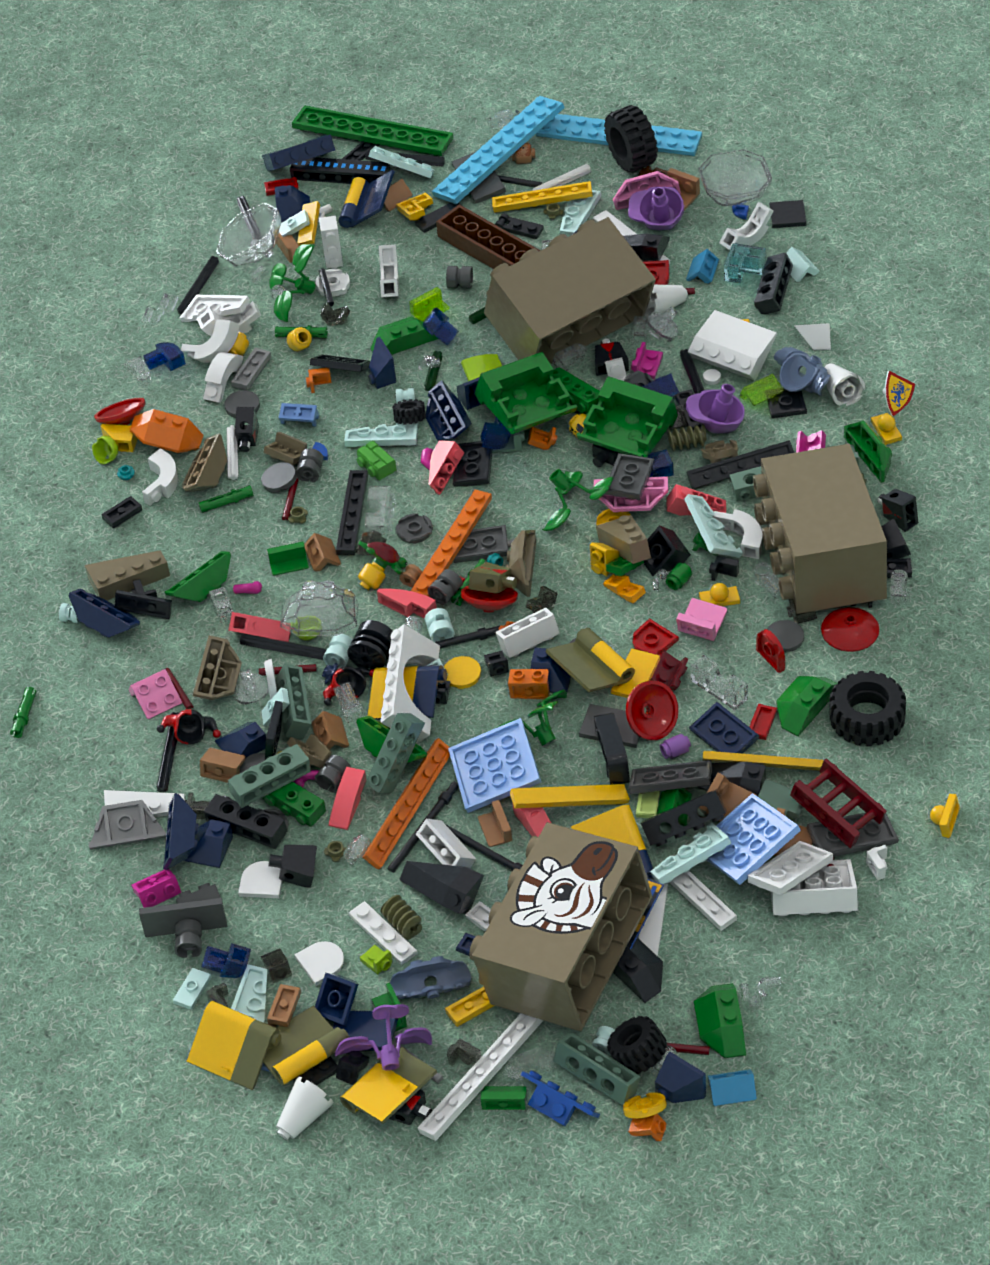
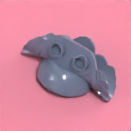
M784 347L775 353L774 360L781 365L779 379L785 390L798 392L804 389L807 392H814L822 396L821 391L828 383L830 374L822 366L823 364L819 357L815 355L810 357L807 353L793 347ZM802 366L806 368L805 375L800 372Z
M436 956L431 958L430 961H412L410 966L393 974L390 984L398 1000L410 999L412 997L421 998L423 996L432 999L439 997L442 992L448 993L453 989L457 990L469 986L471 974L463 961H451L444 959L443 956ZM432 976L436 978L437 983L427 987L424 981L427 977Z

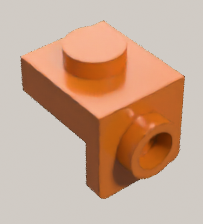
M329 368L308 370L309 377H306L307 388H311V393H315L314 385L331 383Z
M532 427L529 431L528 444L548 450L551 445L556 443V428L552 427L548 433Z
M658 1113L645 1118H632L628 1132L632 1136L651 1135L656 1141H662L667 1124Z

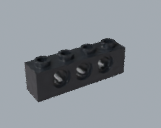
M786 252L767 257L754 300V305L761 314H769L781 310L793 267Z
M715 789L648 818L640 824L650 846L656 844V847L667 843V839L672 836L677 839L686 835V830L693 828L695 831L704 827V823L712 820L714 823L723 819V814L727 811L718 790ZM706 806L709 814L707 816L699 815L698 807ZM687 814L690 817V823L682 824L679 821V816ZM661 823H669L671 831L663 832L660 828Z
M215 794L203 811L206 822L216 820L230 823L232 833L273 849L277 848L288 832L285 820L282 817L271 815L262 809H256L249 805L241 808L237 801L232 800L228 796Z

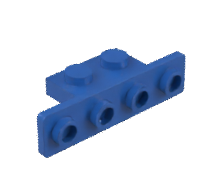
M532 1070L530 1073L522 1071L521 1076L537 1084L527 1105L566 1126L576 1107L590 1116L596 1118L600 1116L595 1111L596 1107L586 1101L583 1104L577 1101L578 1096L569 1091H566V1093L559 1090L560 1086L556 1083L542 1081V1075Z

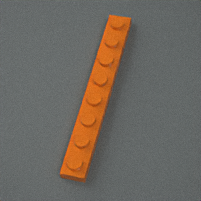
M479 490L473 491L411 589L412 592L430 597L428 587L434 580H437V577L443 570L450 567L492 500L491 493Z
M438 738L433 742L427 752V757L420 763L362 858L374 868H382L450 757L448 750L450 747Z

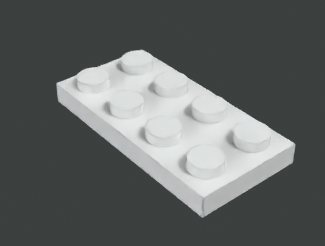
M799 841L762 865L759 869L748 875V883L771 891L774 894L782 895L832 862L833 853Z

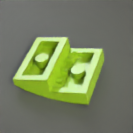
M497 354L477 355L461 361L468 381L480 377L481 373L502 366Z

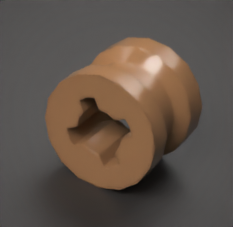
M409 564L405 568V572H402L399 576L400 581L404 585L413 588L422 570L414 564Z

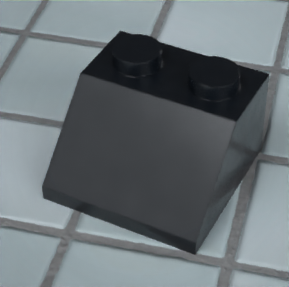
M659 525L647 539L651 558L644 560V565L650 574L655 577L671 571L678 563H684L691 554L673 530Z

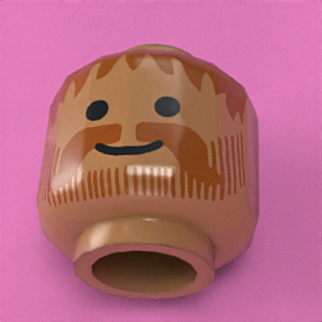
M525 143L512 154V161H515L516 164L531 163L532 158H535V148H532L530 143Z

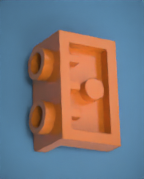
M511 669L508 679L510 698L545 699L549 697L548 669Z

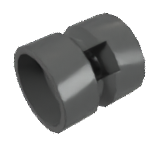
M458 266L447 267V288H457L459 285L461 288H472L470 283H473L472 266H462L461 269Z
M311 448L301 452L296 470L298 479L309 482V479H311L310 482L318 480L323 463L321 452Z
M445 569L437 577V580H434L428 587V594L437 603L445 605L462 587L463 582L457 573L450 569Z
M331 755L325 762V766L316 774V783L325 790L332 793L335 792L339 787L346 767H350V764L338 755Z
M184 919L176 923L174 951L177 956L187 958L188 950H192V957H197L201 954L202 926L198 921Z

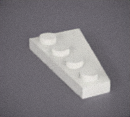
M196 295L180 316L181 322L197 321V318L209 308L220 316L242 313L250 303V299L248 296Z
M104 790L105 806L143 800L154 817L168 816L169 803L175 793ZM179 794L185 801L184 794Z

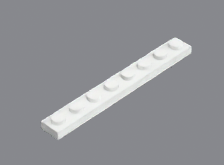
M520 1013L419 1125V1133L436 1141L543 1020Z

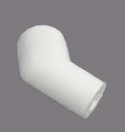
M330 204L320 207L318 222L319 218L325 217V214L332 212Z

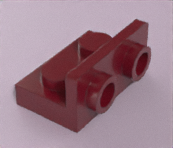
M663 651L648 681H660L675 691L681 683L680 677L684 675L688 668L686 666L688 658L684 657L679 661L666 651Z

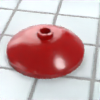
M131 398L114 403L98 411L94 418L101 424L128 425L130 420L134 419L144 409L145 399Z
M466 586L461 590V597L473 607L487 613H492L494 610H501L512 605L518 599V593L511 588H507L500 593L471 590L469 586Z
M845 607L832 611L824 618L821 625V633L824 640L833 648L846 652H855L870 647L877 640L879 624L876 618L869 612L860 608Z
M645 681L638 684L631 691L626 703V717L633 732L646 740H658L667 736L673 730L678 719V702L675 694L666 684L660 681Z

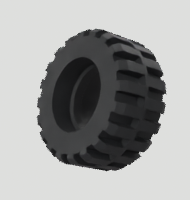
M628 105L609 113L605 118L604 132L609 150L612 152L616 163L627 172H635L652 165L657 158V140L655 139L652 125L648 121L647 116L643 114V111L637 106Z
M875 671L851 673L847 675L846 679L842 678L838 681V684L832 689L829 708L831 726L833 729H836V733L840 737L844 736V740L849 743L852 740L855 745L859 746L861 743L866 744V746H872L873 743H877V745L884 744V740L889 742L893 739L894 735L897 736L905 724V693L891 677L887 678L883 673L876 674ZM859 703H874L881 706L883 710L877 713L865 714L854 710L852 707Z

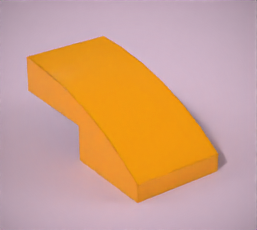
M613 574L603 583L606 588L631 603H635L646 593L644 586L631 583L629 576L626 575L615 576Z

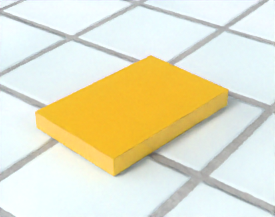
M631 648L625 661L635 669V674L627 683L613 686L611 694L628 698L631 691L638 684L649 680L659 655Z

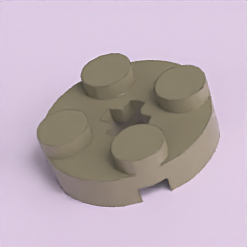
M724 440L715 441L705 445V449H701L704 459H710V463L719 462L722 458L726 457L732 458L738 456V444L734 440H729L730 443H725Z

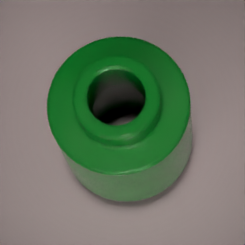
M678 563L667 575L666 585L673 590L682 588L692 576L690 566L685 563Z

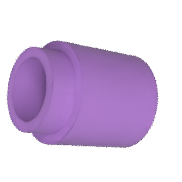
M678 734L664 740L660 744V751L665 759H673L689 752L691 743L687 736Z

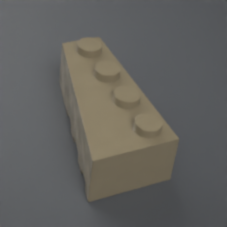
M161 550L85 565L88 580L96 595L105 600L115 598L117 590L130 592L131 589H134L133 581L140 579L142 586H146L170 576L167 561Z

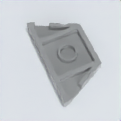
M143 800L102 806L99 814L100 818L96 823L94 835L89 843V849L166 837V832Z

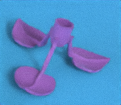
M403 1004L381 1005L373 1010L372 1015L374 1019H386L388 1044L382 1046V1050L379 1051L373 1040L368 1041V1037H350L339 1043L335 1051V1057L350 1051H362L373 1047L377 1054V1059H381L382 1069L395 1070L400 1066L399 1052L401 1044L426 1043L432 1045V1035L428 1029L422 1027L407 1029L404 1033L395 1037L397 1043L395 1048L391 1039L390 1018L406 1016L409 1013V1007Z

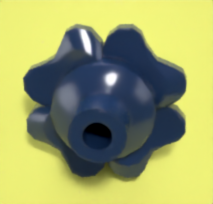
M337 663L333 666L327 665L324 668L322 677L325 678V684L332 681L335 671L338 670Z

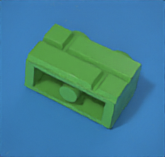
M371 441L366 446L357 449V463L361 468L365 467L371 477H376L380 481L397 471L395 460L375 441Z

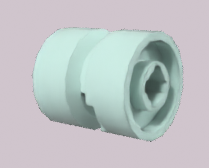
M432 609L425 615L424 619L431 641H440V637L445 639L454 637V629L449 614L445 609Z
M335 634L323 656L325 664L333 666L337 663L338 669L346 666L349 661L347 650L353 639L345 634Z

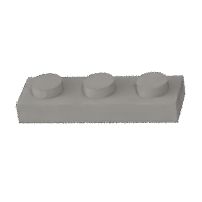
M254 348L231 381L232 387L248 391L271 358V352Z

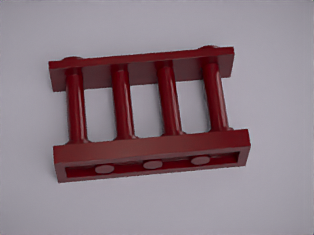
M826 758L819 771L821 774L807 785L798 780L794 784L790 796L844 844L852 848L860 835L858 830L872 819L881 824L887 810ZM828 779L836 787L823 798H820L813 790ZM843 792L851 801L838 811H835L828 804ZM856 806H859L866 814L852 825L843 817Z

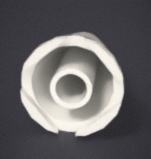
M654 284L645 313L646 318H655L684 303L688 296L687 290L682 285Z
M831 363L825 366L828 374H830L826 386L832 400L839 406L843 404L848 406L858 402L862 397V391L865 390L863 379L859 375Z
M302 1077L296 1079L276 1125L279 1129L277 1133L286 1140L289 1137L292 1139L296 1138L334 1103L331 1098L327 1101L324 1098L327 1094L308 1080L305 1083L301 1082Z

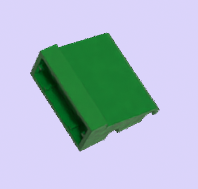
M543 352L481 373L475 390V396L480 404H485L511 434L521 432L577 410L576 404L570 405V394L560 378L554 380L552 374L554 369Z
M608 376L598 394V405H592L583 422V433H577V438L622 454L647 458L668 427H673L678 417L673 397Z

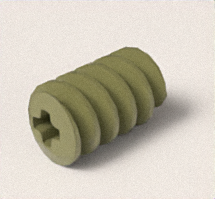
M704 424L701 425V430L698 425L694 426V430L691 426H688L686 431L684 427H680L679 432L676 428H673L672 434L667 429L669 445L673 451L676 450V446L683 450V445H686L687 449H690L691 444L697 448L699 442L704 447L707 440Z
M400 895L392 896L382 905L380 910L382 915L405 939L409 940L421 932L422 925L420 923L422 918L407 905L405 900H402Z

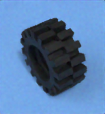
M409 399V401L403 400V402L399 401L392 406L394 421L398 424L418 423V421L421 422L426 417L424 402L418 401V399L414 401L412 399Z

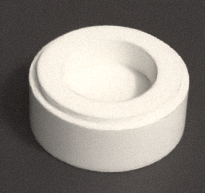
M716 369L706 370L703 373V381L708 385H716L721 381V373Z

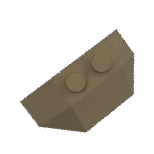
M220 433L207 438L204 446L197 453L182 483V488L185 491H203L218 485L219 478L224 472V467L227 463L225 447Z
M521 530L511 543V551H507V562H509V565L506 564V568H510L511 577L517 578L516 588L527 597H530L536 549L535 530Z
M208 636L193 696L214 700L234 694L242 662L230 646L228 639Z

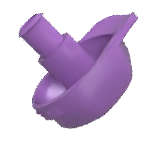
M651 187L648 190L632 194L629 200L628 215L630 219L644 223L648 229L671 230L681 220L685 205L681 195L675 188Z
M723 384L721 390H704L701 393L691 395L687 398L685 404L690 418L698 421L701 425L704 424L705 429L715 434L735 431L744 418L745 409L741 401L733 395L735 388L730 384Z

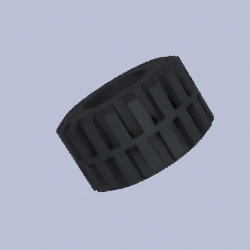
M647 1016L632 1017L628 1021L622 1022L611 1033V1038L607 1042V1050L612 1058L636 1074H640L643 1071L646 1072L651 1067L653 1068L662 1059V1055L666 1052L665 1048H667L665 1036L654 1021Z

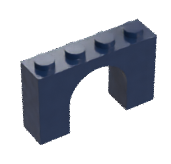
M330 134L289 148L264 154L262 157L267 171L335 151V147Z

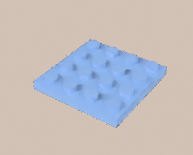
M521 718L448 748L467 813L492 804L491 802L509 797L512 788H530L542 783Z
M752 793L716 825L729 837L731 844L726 846L724 850L708 857L707 861L741 885L748 879L750 873L759 869L786 843L793 839L801 829L796 823Z

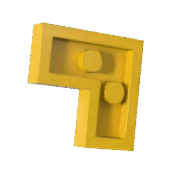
M423 193L397 203L396 207L410 221H415L424 216V209L434 203L431 196Z

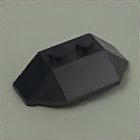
M637 937L631 949L626 946L613 973L644 1003L661 992L663 961Z

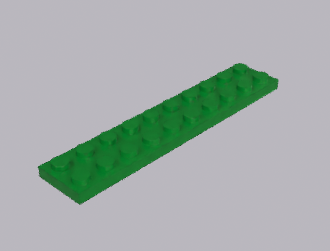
M304 105L292 121V128L326 135L331 134V136L433 154L435 156H442L453 140V133L306 105Z

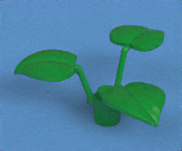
M313 244L300 245L294 253L292 263L295 265L294 270L302 276L301 278L293 280L284 277L287 267L282 263H277L272 269L269 279L271 290L278 291L283 284V280L295 283L297 290L283 291L282 295H278L275 300L274 313L282 321L288 322V314L293 299L292 294H312L315 290V282L309 280V277L302 273L315 246Z
M560 469L555 470L550 475L549 480L556 486L555 490L563 503V508L557 510L550 517L545 528L542 530H554L567 520L571 510L567 509L568 506L563 495L567 494L572 487H579L591 494L589 497L591 500H597L607 492L614 478L602 479L595 484L593 489L589 490L579 484L583 476L581 471H565L564 474Z
M564 689L543 699L536 705L540 708L533 710L527 715L528 718H531L538 714L541 724L535 727L536 731H533L523 721L525 728L534 738L538 737L542 746L556 739L551 730L546 710L552 711L553 707L558 704V701L548 703L550 700L567 698V692ZM514 719V720L505 722V723L499 725L498 727L503 726V725H505V724H507V723H510V722H512V721H515V720H517V719Z

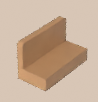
M403 179L398 180L389 187L384 202V207L387 211L396 208L397 203L403 202L413 195Z
M278 229L274 230L276 244L291 263L294 253L299 247L298 243L292 235L283 237Z
M314 533L304 544L314 571H321L327 563L336 566L341 564L330 538Z
M322 711L313 720L312 727L315 736L329 750L335 744L344 748L349 746L341 717Z
M209 748L200 759V776L228 783L230 778L240 774V766L245 761V756Z
M499 800L491 802L493 812L478 816V821L489 847L512 841L511 828Z
M280 984L267 1017L268 1025L275 1028L277 1025L289 1026L301 995L299 987Z

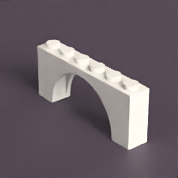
M404 624L400 628L395 629L391 634L381 723L391 728L397 713L413 714L425 722L416 742L420 743L430 736L432 720L415 706L408 695L404 684V667L406 664L426 666L439 659L440 645Z

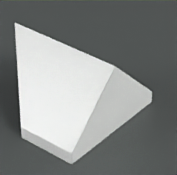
M829 323L794 325L812 347L813 351L831 350Z

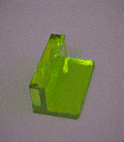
M438 287L409 301L410 313L423 322L450 309L442 301V292Z
M772 373L743 387L739 396L743 400L748 398L752 405L756 406L781 394L783 388Z

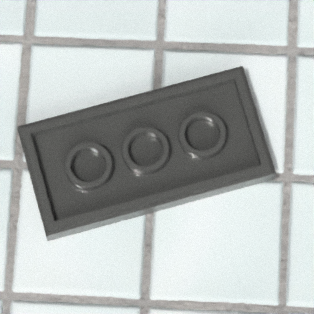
M474 153L451 161L454 169L456 170ZM493 171L469 194L476 204L505 193L506 189L496 172Z
M705 760L633 769L629 792L630 794L710 785L712 761Z
M866 812L843 818L853 825ZM885 814L881 824L872 819L858 830L860 835L852 848L844 844L820 821L807 824V830L814 846L833 853V857L871 850L882 845L888 846L899 841L887 814Z
M222 898L139 908V916L145 937L175 934L176 923L184 919L198 921L202 926V930L228 927Z

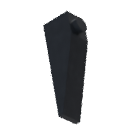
M750 762L712 763L710 785L696 787L708 791L717 773H720L729 782L756 794L758 797L766 780V765Z

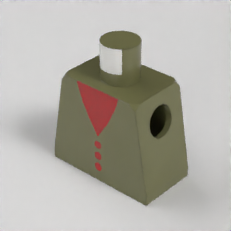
M488 562L471 570L469 574V589L500 593L507 588L515 589L517 585V578L511 577L510 568Z

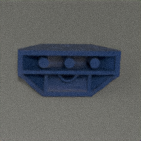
M442 380L428 391L429 399L425 418L437 441L455 439L472 424L464 407Z
M77 589L68 595L78 620L84 623L86 627L100 632L104 637H111L140 625V621L134 615L126 611L117 610L114 608V604L94 594L87 593L83 589Z
M177 793L172 797L168 808L163 865L165 870L186 860L190 853L195 851L197 846V839H195L199 823H196L197 814Z

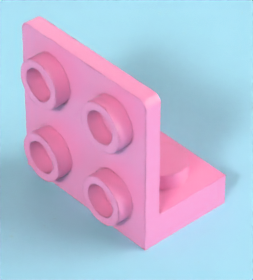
M692 598L685 614L678 613L676 618L678 631L714 641L726 616L727 608Z
M166 669L130 685L129 688L130 694L136 696L147 719L155 717L182 703Z

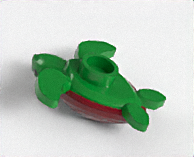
M362 541L358 542L368 553L375 556L373 561L384 569L388 565L396 573L401 574L403 572L401 568H405L408 564L407 560L399 557L396 549L389 544L383 542H371L368 544Z

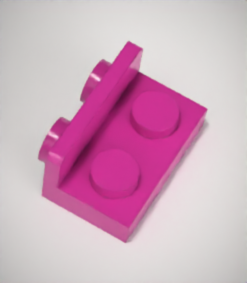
M642 342L640 348L636 350V359L632 360L631 370L647 373L655 380L663 358V352L647 350L646 342Z
M822 430L806 436L802 431H799L796 440V453L825 448L826 434Z
M164 869L131 885L134 893L139 897L143 908L153 907L181 893L176 876L170 869Z

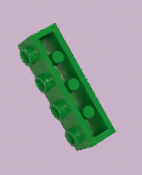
M560 367L553 370L554 380L560 378L570 394L569 403L571 406L576 404L577 410L587 415L593 404L598 405V394L600 392L598 389Z
M290 782L262 797L268 805L279 808L287 816L291 815L301 825L307 824L312 827L326 812L323 799L294 782Z

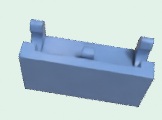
M281 404L279 413L281 424H285L286 421L311 422L312 426L316 427V419H319L317 405Z

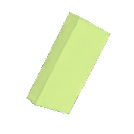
M660 791L639 793L636 817L651 818L657 815Z

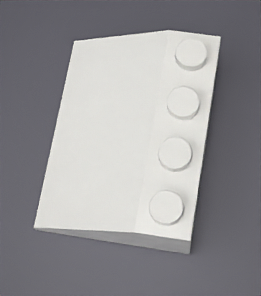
M714 310L695 335L688 353L695 359L755 381L773 345L777 332Z
M851 859L833 860L829 864L834 866H824L782 895H777L770 891L773 915L788 916L789 914L808 915L810 913L829 914L831 912L849 913L858 911L857 885Z

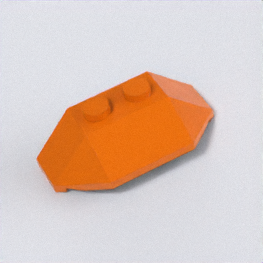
M156 409L136 415L130 427V432L134 433L143 444L176 453L199 449L204 436L189 418Z

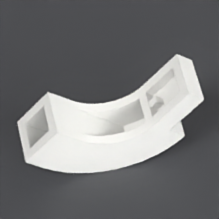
M758 202L749 220L739 229L727 228L719 243L733 252L744 251L765 235L769 228L766 224L773 210Z
M396 244L379 246L381 297L399 296Z
M252 301L242 313L232 316H220L209 308L197 320L200 328L210 336L213 334L216 319L235 322L240 325L239 332L247 333L252 330L250 324L257 320L261 313L257 304Z
M216 319L213 334L206 343L201 345L182 344L181 351L187 353L188 357L195 360L211 363L218 353L230 351L237 339L240 325L230 320Z
M220 352L215 356L205 377L207 384L203 397L204 400L222 402L227 380L233 372L238 373L244 356L228 352Z
M161 448L148 458L150 470L159 475L155 482L142 491L144 502L149 506L154 502H158L161 496L168 499L178 485L175 461L169 453Z
M734 509L733 514L714 511L715 515L713 517L724 525L723 530L735 532L743 538L741 542L743 554L741 556L759 559L762 552V530L759 523L751 515Z

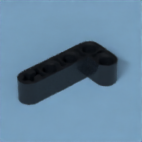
M614 713L594 716L595 729L606 762L607 777L610 780V785L629 783L627 754Z

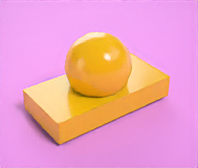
M885 413L871 417V423L885 445L902 440V435L897 429L895 418L892 415Z
M716 583L709 591L699 592L700 600L719 606L740 604V597L736 586L727 587L723 583Z
M949 794L945 806L938 805L930 811V819L934 824L940 826L942 837L950 838L960 810L956 794Z

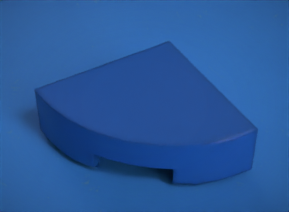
M732 204L734 215L741 219H747L749 205Z
M315 442L312 449L321 452L323 460H328L327 448L323 444Z

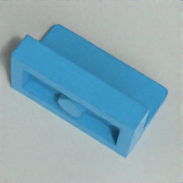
M708 249L704 250L693 258L686 280L691 281L698 276L704 283H711L719 259Z
M751 1069L707 1076L714 1106L757 1099L754 1075Z

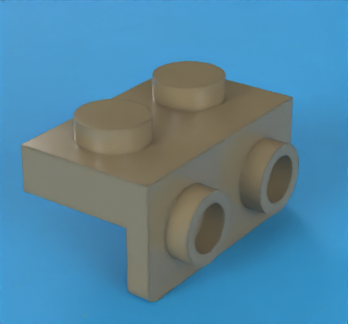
M277 432L275 442L266 445L264 453L270 455L273 459H279L295 465L299 463L301 452L307 449V443L282 432Z
M311 734L305 743L293 737H290L287 742L290 747L298 744L309 758L310 766L312 764L322 768L332 754L314 734Z

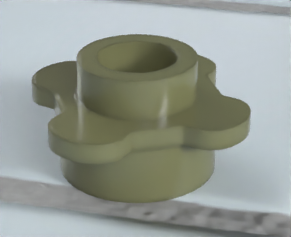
M551 203L544 209V214H547L550 219H555L564 213L563 210H560V206L557 203Z
M300 506L293 507L290 510L291 516L288 518V521L290 523H305L308 511Z
M332 841L325 848L324 854L329 855L333 862H338L343 855L348 854V848L344 847L340 841Z

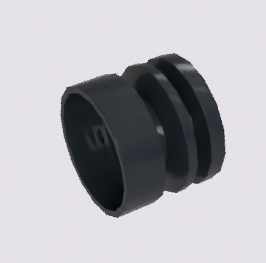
M367 620L362 622L347 650L351 662L357 667L362 666L367 669L370 668V670L384 667L389 657L393 630L379 621Z

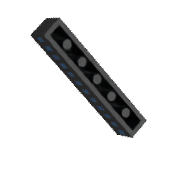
M313 157L290 166L291 178L296 177L297 180L343 184H351L352 180L356 177L364 178L370 183L391 171L390 164L385 162Z

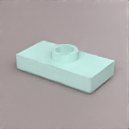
M304 209L279 224L277 228L283 237L293 235L310 224L308 213Z
M281 687L263 708V726H269L275 701H282V712L290 704L287 689Z
M192 968L174 997L173 1003L192 1010L212 978L211 974Z

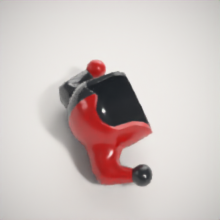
M344 666L336 670L332 677V683L323 691L324 704L330 706L332 704L331 698L336 695H341L347 699H356L361 696L366 688L365 676L370 675L373 677L375 669L370 670L362 666L357 668Z
M186 709L175 715H166L161 725L157 726L159 733H163L167 726L173 727L176 739L187 745L200 742L204 737L205 729L213 731L215 738L221 736V731L218 730L214 718L202 716L201 713L193 709Z

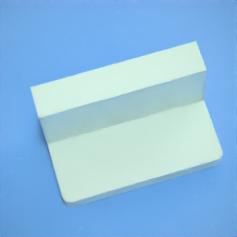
M791 246L787 252L793 264L791 277L796 282H799L806 273L817 275L819 272L817 267L802 251Z

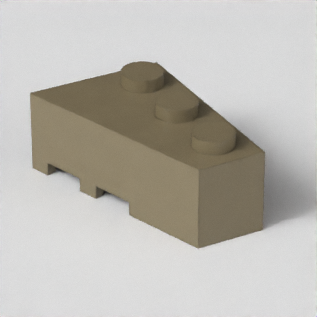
M632 515L621 516L619 519L596 525L599 543L618 550L620 557L633 564L651 558L647 538Z

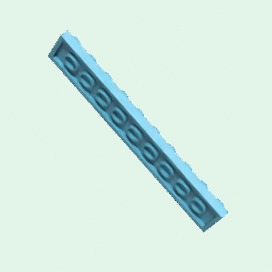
M543 96L537 97L443 182L438 184L432 190L433 196L454 204L459 203L564 109L563 103Z
M557 114L536 133L538 137L608 145L604 132L605 120L599 118ZM652 126L655 139L657 140L658 152L695 156L702 137L701 131Z

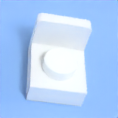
M622 357L606 361L607 375L624 381L626 372Z
M886 845L874 847L867 851L866 863L877 880L885 878L887 864L884 860L887 858Z

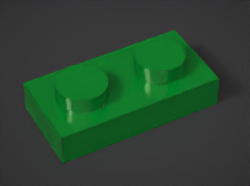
M619 557L606 564V571L614 573L615 576H623L625 573L642 565L644 561L633 564Z

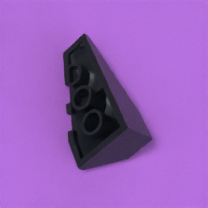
M647 233L623 236L639 258L646 261H660L670 240L668 236Z
M406 861L399 880L438 904L458 914H466L471 910L484 875L463 866Z

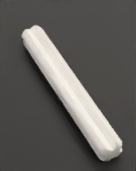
M588 164L582 165L533 188V191L565 185L590 173L591 168Z
M234 425L227 427L228 479L231 480L238 479V444Z

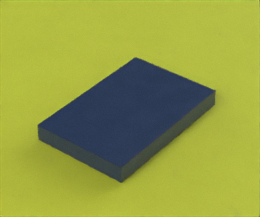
M718 702L711 706L689 727L694 734L717 752L743 754L759 739V735Z
M350 1011L346 1025L334 1022L333 1029L337 1027L345 1029L349 1037H368V1041L373 1040L379 1051L382 1050V1046L388 1044L386 1019H374L373 1011ZM390 1018L392 1041L398 1018ZM372 1047V1048H370V1049L362 1050V1051H375V1050H374L373 1047Z

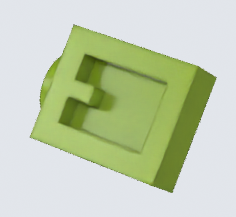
M373 945L360 956V961L377 975L382 970H388L393 962L391 952L388 949L384 952L376 945Z

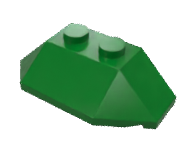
M411 316L379 327L370 349L373 353L377 337H381L387 349L393 355L440 339L441 336L435 326Z
M864 420L844 426L845 440L854 446L855 452H858V456L880 483L884 482L891 465V449L883 443L881 437L877 436Z
M220 551L164 593L167 596L189 601L201 602L205 600L207 594L220 589L221 584L226 581L231 553Z
M798 676L776 700L782 729L799 737L830 701L832 689L838 683L827 677Z
M371 716L357 718L356 723L364 748L377 758L390 728L376 721ZM415 744L407 764L427 757V752L421 746Z
M733 983L711 986L694 1000L700 1040L723 1058L746 1056L743 1023L736 988Z

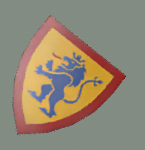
M888 371L883 394H885L886 405L890 414L894 416L910 402L915 383Z

